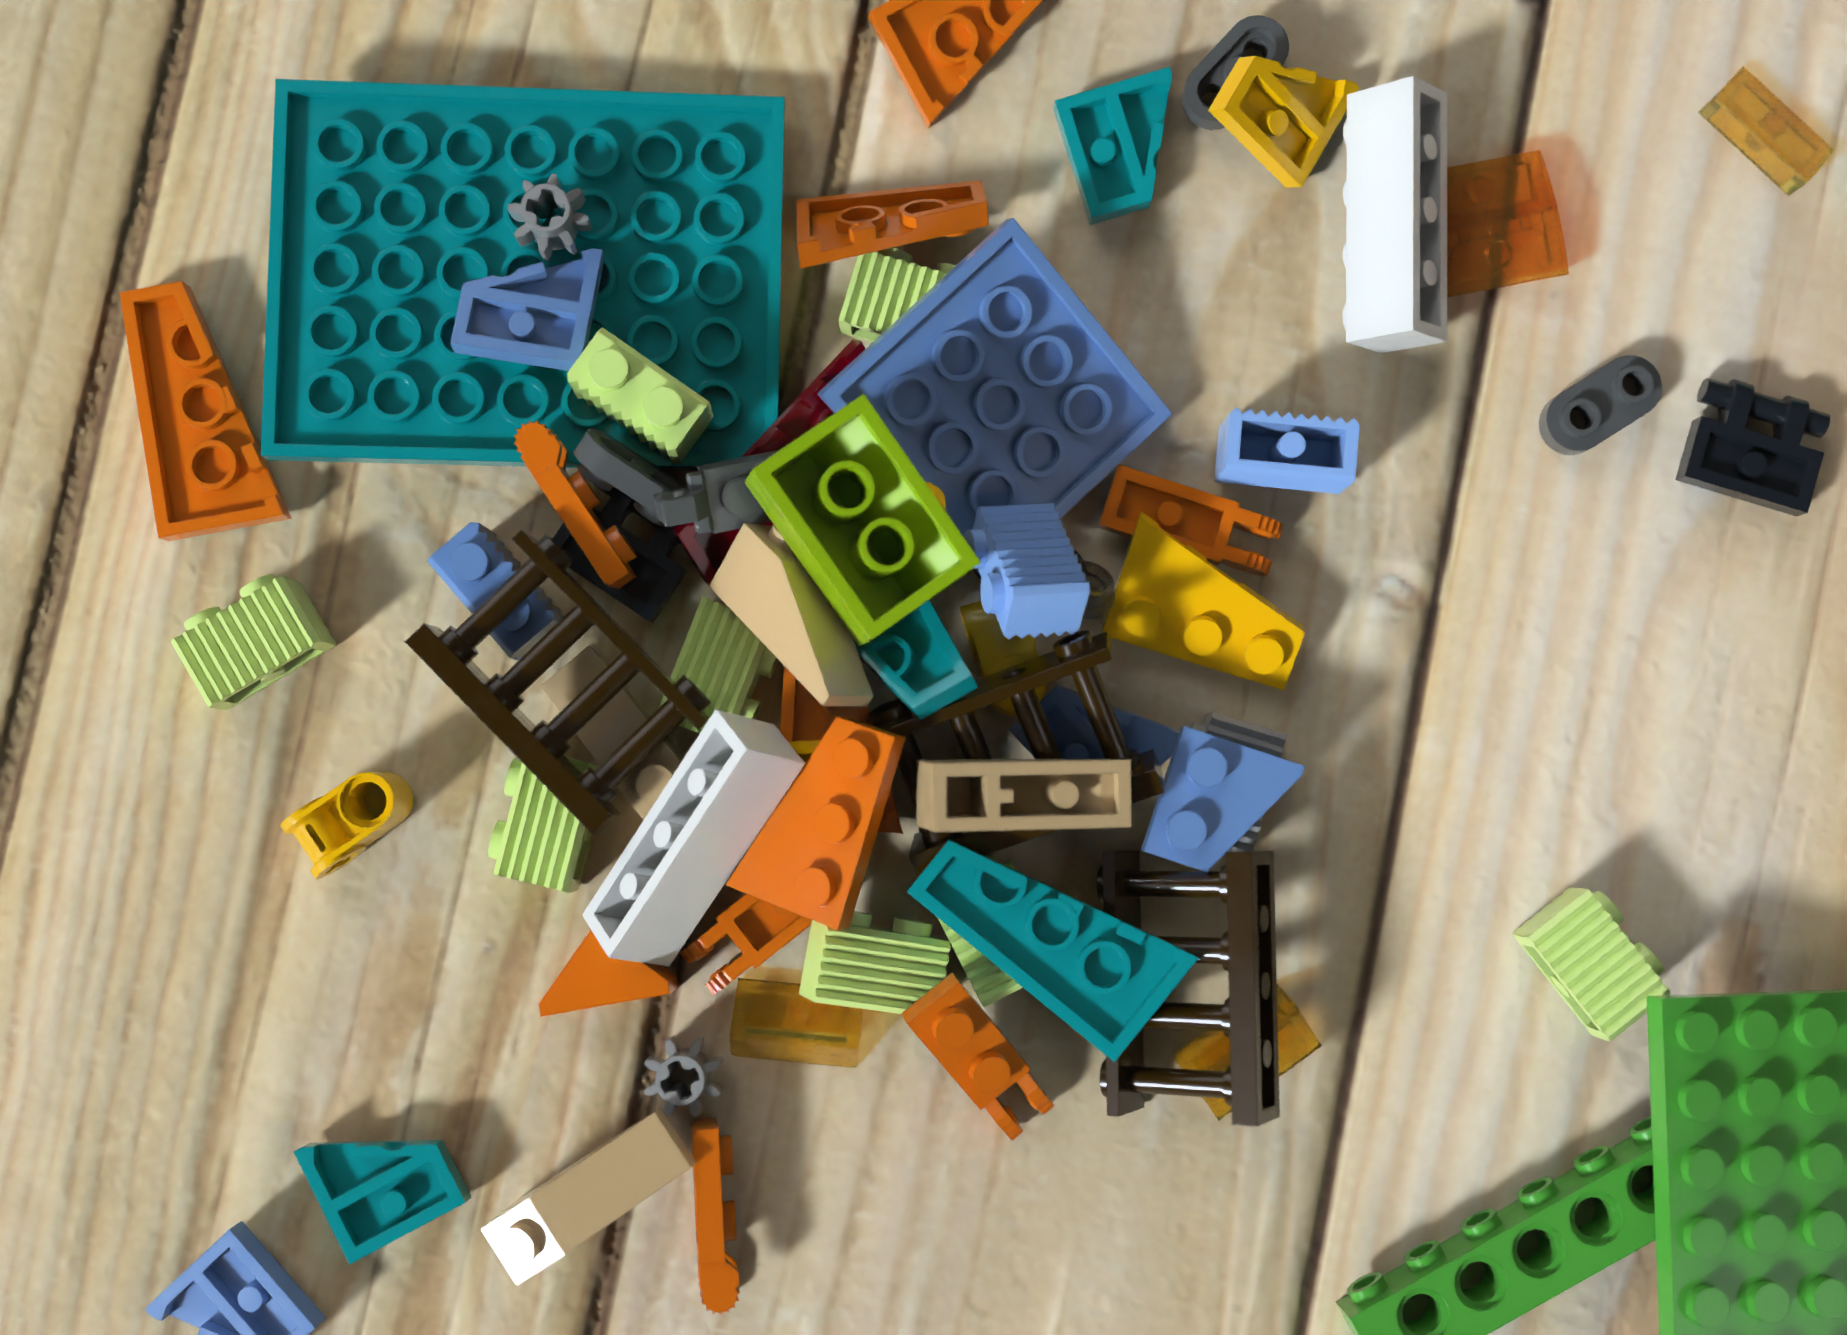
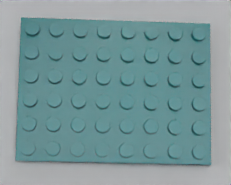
M276 79L261 456L266 460L527 467L521 458L522 453L517 452V446L513 444L516 442L514 435L518 432L516 429L522 427V423L525 425L528 424V421L532 423L538 421L541 425L544 423L547 429L554 431L553 434L559 436L558 441L563 442L569 451L566 468H579L581 462L574 455V450L588 429H596L610 435L662 470L698 471L699 465L742 457L778 419L785 97ZM553 173L557 174L561 189L565 194L572 189H581L586 201L581 208L574 212L583 213L588 216L592 229L585 232L578 231L574 239L577 248L576 254L570 253L566 248L552 250L550 259L546 261L543 260L539 252L538 243L535 240L526 246L521 247L514 233L525 222H518L513 219L507 207L508 204L512 203L521 204L526 193L522 184L524 180L531 182L533 186L548 184V179ZM551 209L548 218H538L541 226H549L552 217L561 216L559 209ZM591 248L601 249L604 256V265L589 342L597 331L603 327L709 401L713 413L711 422L684 460L679 464L672 465L669 456L661 457L658 449L651 450L648 442L641 443L637 434L630 435L626 427L620 428L616 420L609 421L606 413L599 414L595 405L588 406L584 398L578 399L568 382V371L454 353L450 342L463 283L491 275L505 277L513 274L518 268L543 262L544 267L549 268L582 259L581 251Z

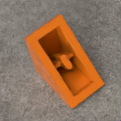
M590 930L539 1002L540 1017L670 994L678 988L677 977L662 965L609 958L592 930Z

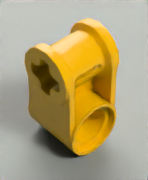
M981 601L959 607L974 661L978 662L982 677L1039 657L1035 645L1036 637L1033 638L1028 634L1021 639L1015 635L1008 640L1002 633L995 613H985ZM1046 684L1034 688L1039 701L1043 698ZM1010 698L992 704L1002 714L1017 716Z
M393 772L358 773L349 777L324 796L311 801L292 813L281 823L280 827L285 834H294L314 864L310 872L318 880L354 860L365 851L367 846L401 824L410 815L413 808V792L410 784L402 776ZM373 784L379 785L386 795V807L379 817L373 816L366 806V795Z

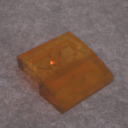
M1540 150L1447 167V298L1569 275L1559 212L1549 174Z

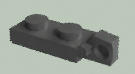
M780 450L699 465L698 471L686 474L687 488L653 494L658 521L663 522L665 527L694 522L697 534L708 532L716 534L740 529L743 523L765 524L772 522L744 482L753 468Z

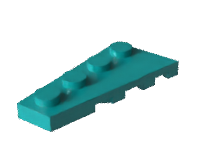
M927 600L874 639L861 646L853 638L860 659L920 720L978 688L930 600Z
M951 839L944 844L907 890L908 894L1113 1062L1118 1059L1199 959L1195 954Z

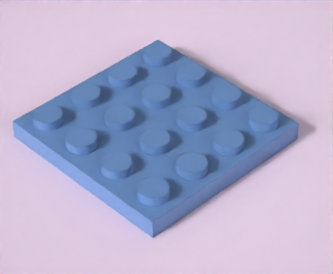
M1014 218L1006 219L817 393L833 413H836L864 394L924 481L930 482L941 489L945 495L946 513L963 537L967 530L973 529L978 507L1055 503V512H1058L1060 520L1173 414ZM971 569L981 580L978 569Z

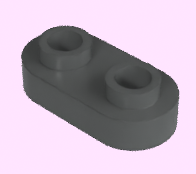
M1260 15L1249 16L1240 20L1188 76L1182 93L1183 110L1192 123L1207 130L1225 128L1208 111L1210 106L1204 103L1202 95L1209 92L1218 94L1239 57H1245L1244 50L1255 48L1263 54L1264 58L1277 61L1283 67L1289 53V40L1285 30L1278 22Z
M1627 355L1612 360L1551 399L1544 406L1539 417V431L1542 439L1552 450L1564 455L1581 454L1603 442L1650 412L1657 405L1662 393V382L1657 369L1649 361L1638 356ZM1624 377H1630L1637 382L1639 388L1637 396H1632L1625 392L1622 385ZM1571 410H1578L1584 414L1586 418L1584 430L1577 429L1572 425L1570 421Z
M588 429L574 450V455L581 462L578 471L586 480L603 490L611 491L615 487L635 500L633 506L637 512L659 526H664V523L657 519L653 494L687 488L679 480L602 431Z

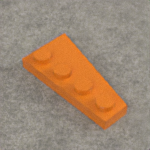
M182 281L119 292L158 538L165 541H174L292 519L267 460L261 456L260 444L191 287Z

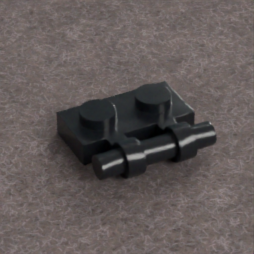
M1710 378L1704 379L1697 394V401L1717 407L1720 415L1719 420L1704 416L1692 420L1675 480L1796 517L1808 513L1824 452L1801 446L1800 443L1803 434L1822 438L1829 428L1831 416L1827 413L1810 409L1809 402L1792 396H1786L1782 400L1756 393L1752 384L1732 379L1728 384ZM1748 417L1772 424L1773 437L1745 429Z
M593 484L594 487L611 498L601 513L594 508L592 510L605 530L616 525L627 539L637 556L628 564L637 577L619 589L607 586L564 522L552 539L574 561L568 568L653 624L688 572L685 568L668 558L673 548L680 543L673 532L675 526L665 527L654 524L637 512L633 506L635 500L615 487L611 491H606ZM632 512L658 528L648 544L621 526Z

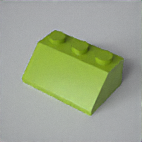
M864 394L751 470L744 482L859 646L874 639L981 563Z

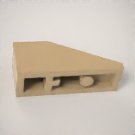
M743 523L709 587L822 706H868L873 693L852 635L774 524L770 526Z
M588 645L544 682L541 687L561 712L608 665L592 646ZM624 687L576 734L600 766L650 715L630 691ZM667 737L616 786L643 820L681 764L684 756Z
M916 760L917 827L931 832L1131 827V760Z
M658 1108L518 1199L481 1228V1231L515 1284L518 1285L575 1249L696 1164V1161L662 1109Z

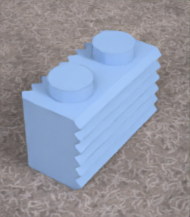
M1236 407L1218 428L1214 480L1217 483L1340 494L1351 486L1352 483L1354 484L1360 424L1355 418L1346 423L1342 417L1333 422L1329 416H1326L1320 421L1315 414L1310 419H1307L1303 413L1294 418L1290 412L1281 417L1277 411L1268 416L1264 410H1261L1256 415L1250 408L1245 413H1242Z
M1055 503L978 507L973 529L967 530L964 538L981 562L973 569H978L981 576L980 595L985 613H995L1002 633L1008 640L1015 635L1022 639L1028 634L1035 638L1041 633L1048 637L1053 632L1060 636L1066 631L1070 635L1079 631L1090 593V584L1086 582L1085 573H1082L1081 564H1078V556L1074 555V546H1070V537H1066V529L1062 528V520H1059L1058 512H1055Z

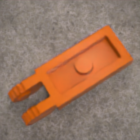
M528 421V424L525 425L522 423V427L516 429L518 432L514 435L516 442L513 444L517 446L516 451L522 453V460L604 584L612 588H621L637 577L628 562L637 557L634 550L616 525L605 530L592 510L601 501L588 481L579 471L571 476L566 471L569 451L563 442L558 441L559 436L554 435V431L551 429H547L544 423L542 425L538 421L535 423Z
M1118 465L1097 528L1132 538L1141 511L1156 521L1161 529L1184 545H1190L1207 557V561L1211 564L1218 566L1220 563H1223L1228 567L1247 573L1268 576L1272 561L1259 553L1227 545L1229 536L1234 526L1263 539H1280L1284 524L1276 519L1240 508L1239 502Z
M745 894L715 918L718 923L687 946L680 954L688 964L693 961H699L713 950L715 943L728 934L742 952V955L730 965H723L710 976L705 986L714 996L749 967L753 966L756 969L808 928L812 920Z
M953 973L901 1013L906 1024L980 1110L985 1108L1011 1140L1019 1136L1023 1130L1014 1112L1008 1106H1004L998 1098L1011 1085L1017 1082L1023 1090V1095L1035 1110H1039L1043 1115L1055 1106L1029 1073L1031 1068Z
M716 1118L694 1119V1123H691L692 1157L696 1161V1164L693 1166L698 1283L700 1297L703 1298L702 1305H706L707 1311L711 1310L713 1314L719 1312L722 1315V1312L727 1311L729 1313L730 1308H735V1302L739 1301L737 1295L740 1294L739 1288H737L740 1286L737 1261L725 1250L724 1241L737 1240L734 1200L722 1201L721 1175H733L731 1135L719 1136Z

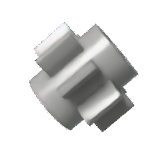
M553 173L548 179V184L533 186L531 182L524 180L522 184L526 193L521 204L512 203L508 204L507 207L513 219L518 222H525L514 233L521 247L526 246L535 240L538 243L539 252L543 260L546 261L550 259L552 250L566 248L570 253L576 254L577 248L574 239L578 231L585 232L592 229L588 216L583 213L574 212L581 208L586 201L581 189H572L565 194L561 189L557 174ZM551 209H559L561 216L552 217L549 226L542 227L538 218H548Z
M671 1036L665 1041V1049L669 1057L664 1060L658 1056H650L644 1063L650 1070L657 1072L655 1081L644 1090V1094L654 1095L659 1093L666 1101L664 1114L667 1117L675 1110L677 1105L686 1104L689 1112L694 1117L699 1116L702 1112V1101L699 1095L703 1092L709 1096L718 1097L723 1090L719 1083L710 1079L712 1071H715L724 1060L722 1057H714L709 1060L701 1052L704 1046V1038L701 1036L690 1048L682 1049L679 1041L674 1036ZM677 1061H680L684 1070L695 1068L699 1076L690 1085V1091H688L684 1082L673 1084L670 1079V1075L678 1067Z

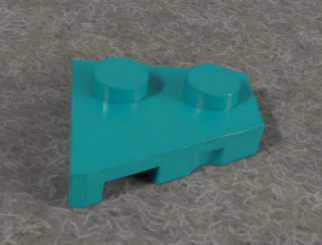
M1170 66L1055 100L1053 110L1089 225L1149 208L1153 196L1157 172L1156 166L1161 148L1165 124L1164 118L1173 76Z
M443 1140L309 1143L293 1152L349 1265L457 1208L472 1198Z

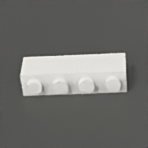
M1413 75L1347 94V120L1343 127V137L1347 146V180L1343 187V199L1347 208L1346 242L1343 247V262L1346 268V304L1343 308L1342 318L1346 330L1347 343L1378 353L1447 342V93Z
M719 709L714 711L582 914L609 958L670 966L805 765V762L774 724Z

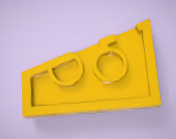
M1140 511L1102 627V633L1107 631L1110 638L1284 691L1305 635L1304 626L1244 583H1238L1207 561V557L1190 545H1184L1161 529L1156 521Z

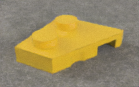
M1258 56L1239 57L1208 111L1286 188L1302 187L1347 111V94L1357 92L1360 87L1350 80H1332L1317 76L1315 71L1300 67H1282L1277 61Z

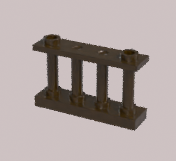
M520 530L512 540L530 558L457 629L449 626L443 631L440 627L424 623L405 643L591 834L602 832L620 814L610 803L616 796L613 789L686 718L699 731H702L710 719L704 710L711 704V701L685 675L675 683L566 571L574 561L551 537L545 534L537 541L531 535ZM549 577L574 602L575 606L503 676L495 673L489 679L472 661L479 654L476 647ZM595 624L616 645L621 653L549 723L542 720L535 726L518 708L525 701L521 695ZM641 671L668 700L595 771L588 767L581 773L564 756L571 748L567 742Z
M1089 630L1067 635L1053 644L1054 651L975 680L978 688L921 720L900 699L886 702L873 709L869 713L871 719L866 720V724L906 737L898 767L915 807L916 760L924 759L913 733L949 720L965 759H993L973 711L1006 698H1010L1034 759H1063L1034 688L1072 675L1104 758L1131 760V804L1164 793L1163 772L1154 749L1138 754L1136 749H1129L1096 665L1112 660V642L1108 632L1106 631L1093 637ZM919 828V833L914 834L909 858L918 877L949 839L986 856L1059 829L931 832Z
M1140 851L1102 852L1103 865L1100 866L1097 873L1096 888L1098 897L1103 902V912L1141 929L1140 897L1221 898L1223 904L1227 905L1228 931L1224 932L1222 938L1156 937L1195 954L1199 958L1195 964H1222L1223 969L1229 972V998L1225 1000L1224 1004L1163 1002L1144 1027L1223 1031L1225 1037L1230 1038L1231 1064L1225 1071L1144 1067L1142 1028L1115 1062L1106 1056L1102 1063L1100 1088L1103 1096L1107 1097V1116L1119 1117L1144 1108V1093L1224 1098L1226 1104L1231 1106L1232 1125L1260 1126L1280 1117L1274 851L1226 852V865L1222 866L1221 871L1207 872L1140 871Z

